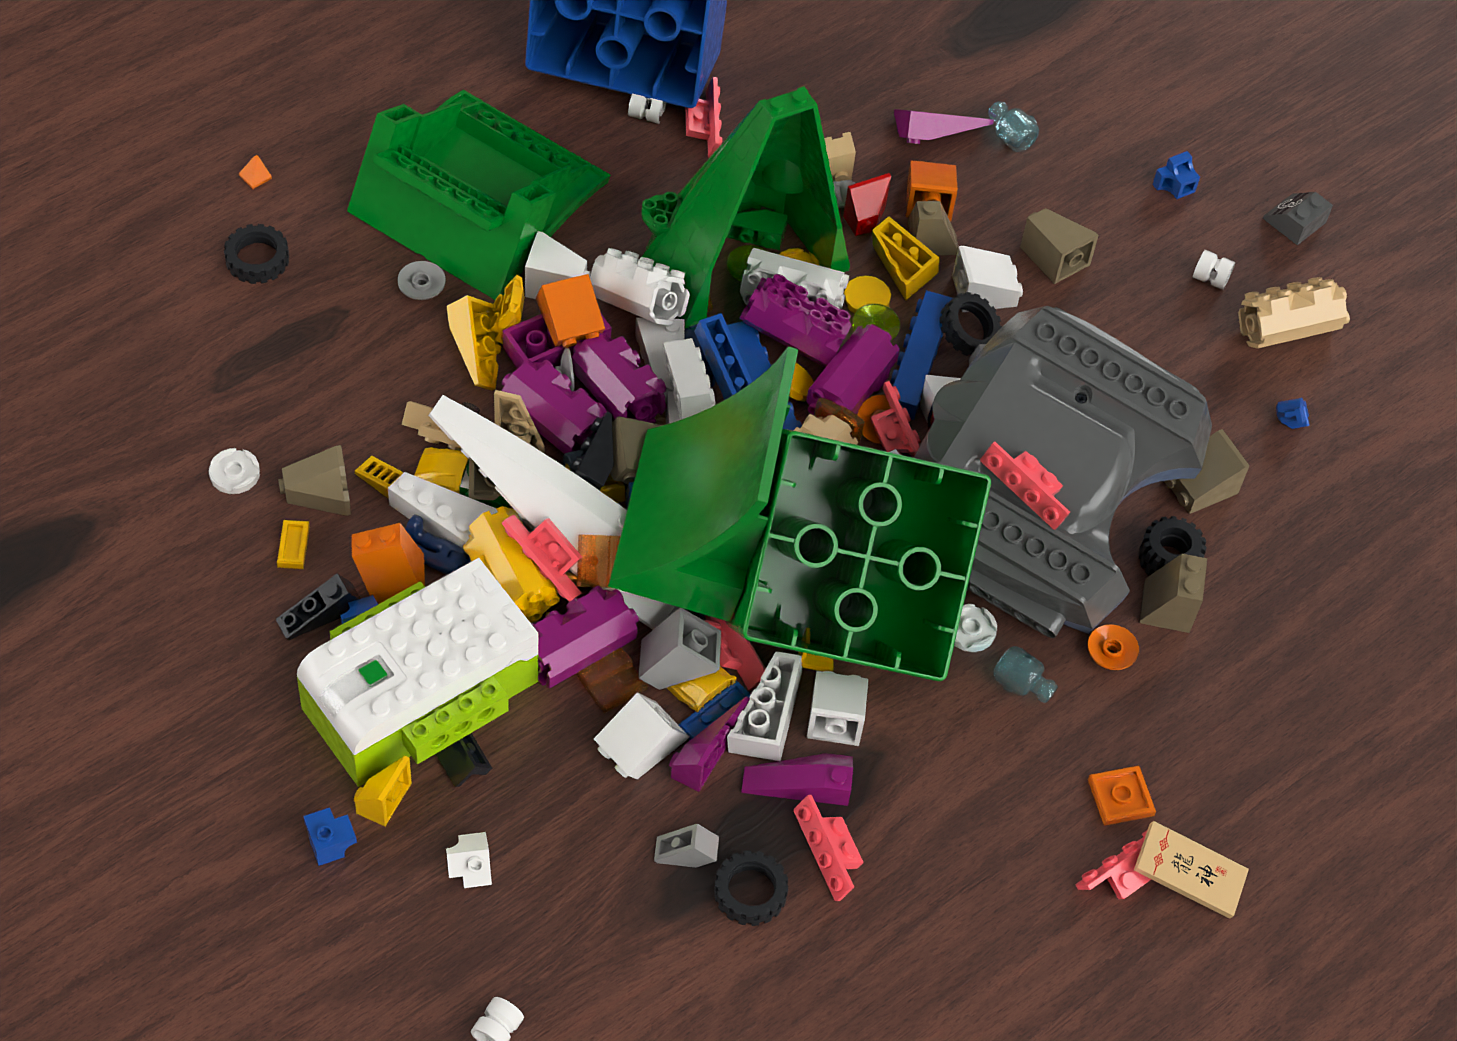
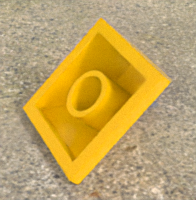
M403 756L369 778L364 787L358 788L354 796L356 814L380 825H387L412 784L409 757Z

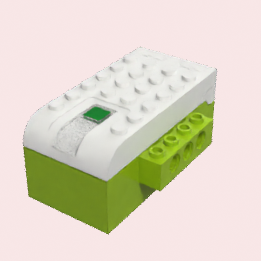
M477 558L427 587L420 581L331 630L330 641L310 652L298 668L297 681L301 707L359 787L366 783L369 778L403 756H412L414 761L419 764L508 712V699L538 682V632L481 559Z

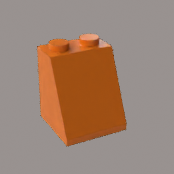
M923 161L910 162L906 217L910 215L917 201H940L951 222L958 190L956 165Z
M589 274L541 286L536 296V301L555 347L560 345L563 348L576 345L577 341L599 337L600 333L604 332L605 326Z
M401 523L352 534V558L369 595H373L378 604L420 581L425 586L424 553Z

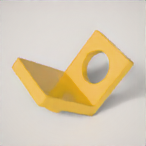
M806 628L802 640L809 644L810 628ZM798 651V655L802 656V668L823 672L833 671L832 658Z

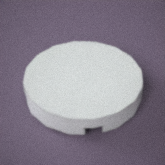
M230 448L221 451L213 457L209 467V477L213 486L219 491L228 494H240L248 491L257 483L260 477V467L256 457L249 451Z
M974 604L963 605L954 646L968 652L982 651L989 647L994 641L997 631V623L994 616L983 607H975Z

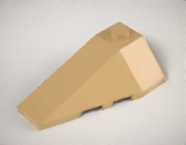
M495 390V424L545 454V446L521 396Z

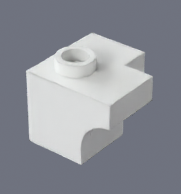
M486 832L458 835V844L446 849L449 878L463 876L464 888L492 885Z

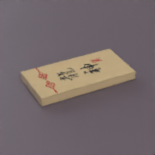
M1155 821L1149 824L1134 871L1229 919L1235 914L1249 870Z

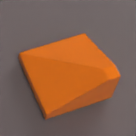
M258 155L254 156L239 173V176L252 189L272 179L271 174Z

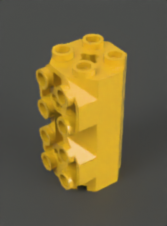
M502 506L496 508L498 513L492 515L490 511L482 513L469 525L471 535H468L469 540L463 545L464 551L469 555L471 561L477 558L481 559L530 623L538 621L544 612L559 602L560 598L556 586L550 579L545 578L541 574L539 566L533 559L528 558L523 553L520 544L506 533L502 522L508 517L515 515L522 523L514 509Z

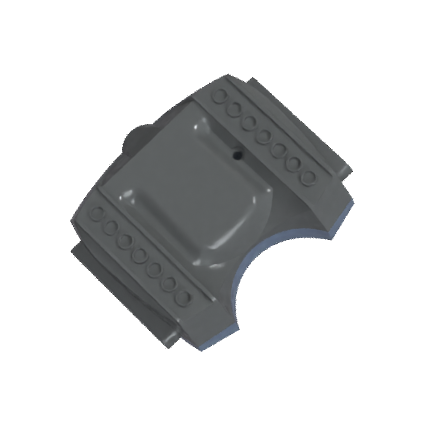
M1043 306L1018 312L979 352L962 378L944 385L937 392L928 414L929 431L914 458L982 473L990 477V492L967 589L1043 635L1056 638L1063 624L1089 634L1128 595L1130 590L1120 568L1114 563L1110 552L1109 533L1114 513L1118 505L1126 497L1141 487L1165 480L1195 479L1203 467L1212 422L1206 398L1196 387L1148 360L1092 324L1060 308ZM993 442L1002 447L1013 459L1027 451L1048 472L1054 474L1063 485L1054 497L1070 513L1057 529L1053 530L980 461Z

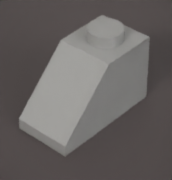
M699 824L657 836L654 861L660 864L695 868L716 862L719 836Z

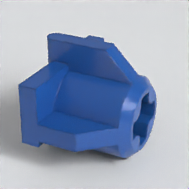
M1303 398L1278 402L1276 412L1280 422L1291 429L1309 426L1308 409Z

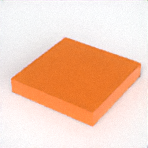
M1140 766L1089 775L1088 782L1104 826L1155 816L1156 810Z

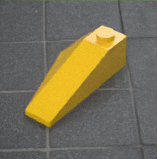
M467 295L447 305L449 328L475 386L494 390L496 389L498 374L496 357L501 352V346L495 340L496 332L489 329L490 321L495 314L492 311L493 304Z

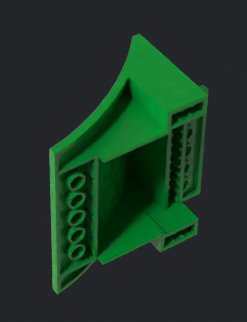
M462 90L445 101L436 110L423 115L405 104L377 113L347 212L496 300L500 294L504 295V289L516 275L520 276L525 269L537 231L551 237L587 199L609 182L611 175L469 92Z
M788 346L780 358L767 371L728 399L690 417L647 430L608 587L730 622L744 588L747 569L768 521V517L759 515V513L767 505L783 424L791 406L787 404L798 349Z

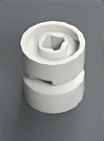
M632 94L628 116L638 119L646 117L647 121L659 124V116H662L665 111L666 102Z
M1204 250L1195 268L1193 278L1203 282L1209 280L1212 286L1223 290L1230 278L1235 262L1224 257L1218 259L1217 254Z
M494 997L484 1012L486 1017L482 1016L478 1019L471 1029V1034L477 1041H509L511 1038L509 1033L517 1030L524 1016L509 1001L500 997Z

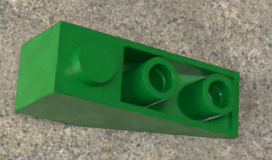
M769 210L736 213L726 238L780 250L786 232L788 215Z

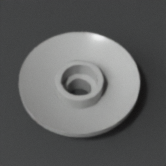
M428 261L412 262L403 267L398 275V286L401 292L417 300H426L437 296L444 289L446 283L443 270L438 265Z
M565 348L560 366H555V369L569 377L572 383L569 388L571 391H574L571 353L569 348Z

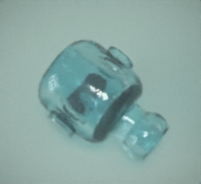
M1001 101L995 102L989 108V118L997 121L995 126L997 136L1011 150L1022 152L1035 143L1039 136V127L1033 116H1028L1019 108L1008 110V106Z
M1018 646L1010 647L1001 657L993 671L995 680L1002 684L1003 689L1013 692L1018 696H1026L1031 691L1043 703H1047L1058 688L1055 681L1042 677L1044 664Z

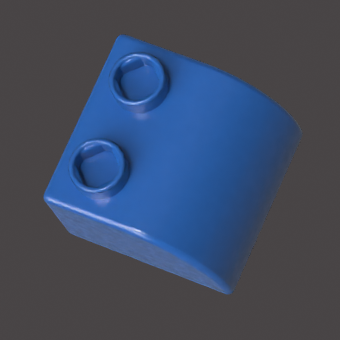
M530 0L525 65L531 71L628 94L641 95L645 98L662 100L663 102L678 106L694 108L720 54L727 0Z

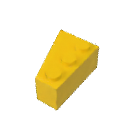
M889 216L872 230L873 247L905 301L939 273V257Z

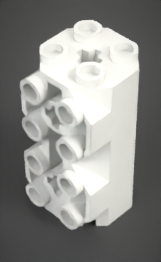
M608 248L605 255H599L595 259L590 280L596 298L656 324L671 326L675 322L673 321L675 317H681L685 314L690 294L688 289L683 286L685 284L684 272L674 269L669 271V266L656 263L653 267L654 260L645 257L638 259L639 254L625 251V254H621L622 251Z
M752 249L747 260L748 267L747 270H744L740 288L741 297H743L745 304H748L762 277L767 279L773 278L775 274H781L792 283L806 288L809 301L824 298L830 304L842 309L845 299L843 292L847 287L849 275L838 270L768 251Z

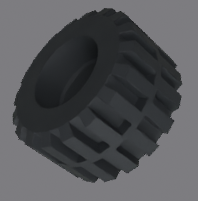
M1165 516L1161 517L1160 521H1153L1151 526L1147 527L1139 548L1138 559H1141V567L1146 568L1145 573L1149 576L1179 556L1169 553L1163 548L1164 546L1173 547L1182 554L1204 558L1207 547L1205 546L1206 539L1202 537V531L1200 529L1196 530L1194 523L1191 522L1189 524L1186 522L1187 519L1181 518L1179 520L1176 516H1171L1170 519H1167Z

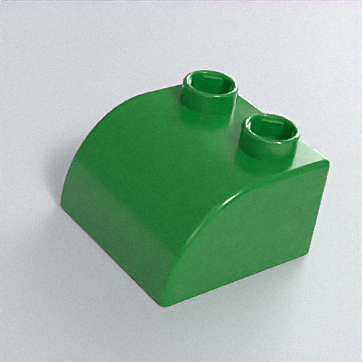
M782 429L768 503L759 513V515L768 517V521L747 569L742 594L730 622L726 621V624L749 641L934 681H943L948 674L990 492V477L982 473L803 432ZM806 628H810V644L802 640Z

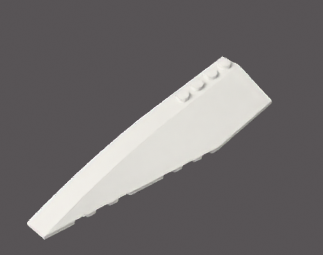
M442 395L428 416L450 440H455L462 448L461 452L467 458L470 457L480 467L479 471L485 478L489 477L496 485L495 489L523 519H527L534 526V529L547 518L554 523L582 556L569 569L573 574L593 588L601 586L603 590H615V588L608 587L627 510L527 442ZM619 590L628 608H633L639 620L652 630L667 619L675 607Z

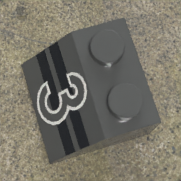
M1317 192L1293 193L1266 213L1263 219L1298 245L1327 222L1333 205Z

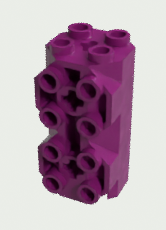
M775 274L773 278L767 279L762 277L739 319L784 346L798 349L799 354L826 368L836 355L852 326L849 321L850 314L830 304L824 298L809 301L806 288L792 283L781 274Z
M869 324L865 328L858 326L808 389L806 402L809 404V413L815 417H822V419L829 415H834L847 424L854 423L857 420V413L863 402L873 392L881 389L889 378L890 369L898 359L900 348L897 344L892 345L890 342L892 339L891 335L873 324Z
M600 333L599 337L586 339L575 345L573 348L574 354L571 357L573 373L605 409L612 414L614 419L620 416L653 424L657 422L654 419L658 413L662 415L667 409L664 395L667 391L665 382L661 378L658 379L649 364L642 367L638 366L640 363L639 354L636 350L631 349L623 336L612 339L606 334Z
M525 360L516 371L507 374L502 380V385L504 386L502 391L521 396L538 433L564 454L581 450L580 447L587 436L591 437L593 433L590 427L596 417L602 418L607 412L605 407L590 398L584 389L579 388L577 391H571L569 387L572 383L569 377L558 372L548 360H544L541 363Z
M596 586L582 598H575L566 606L568 611L565 615H560L558 611H552L547 614L545 619L536 624L531 623L538 632V682L541 685L547 684L546 687L550 689L636 639V623L639 622L638 615L633 608H628L618 589L609 591L603 590L601 586Z

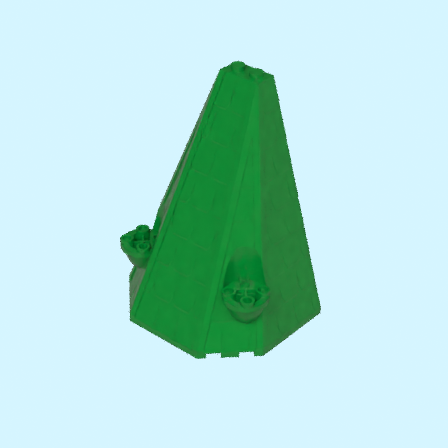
M804 86L783 95L758 101L678 194L666 192L665 194L645 199L642 203V219L652 233L642 257L654 260L653 267L656 263L669 266V271L674 269L685 273V284L683 286L688 289L690 296L685 314L681 317L677 316L678 319H684L685 329L698 324L699 320L707 318L712 270L738 212L750 208L760 210L761 206L774 209L775 212L788 215V224L809 252L817 258L820 266L841 272L849 271L850 263L817 103Z

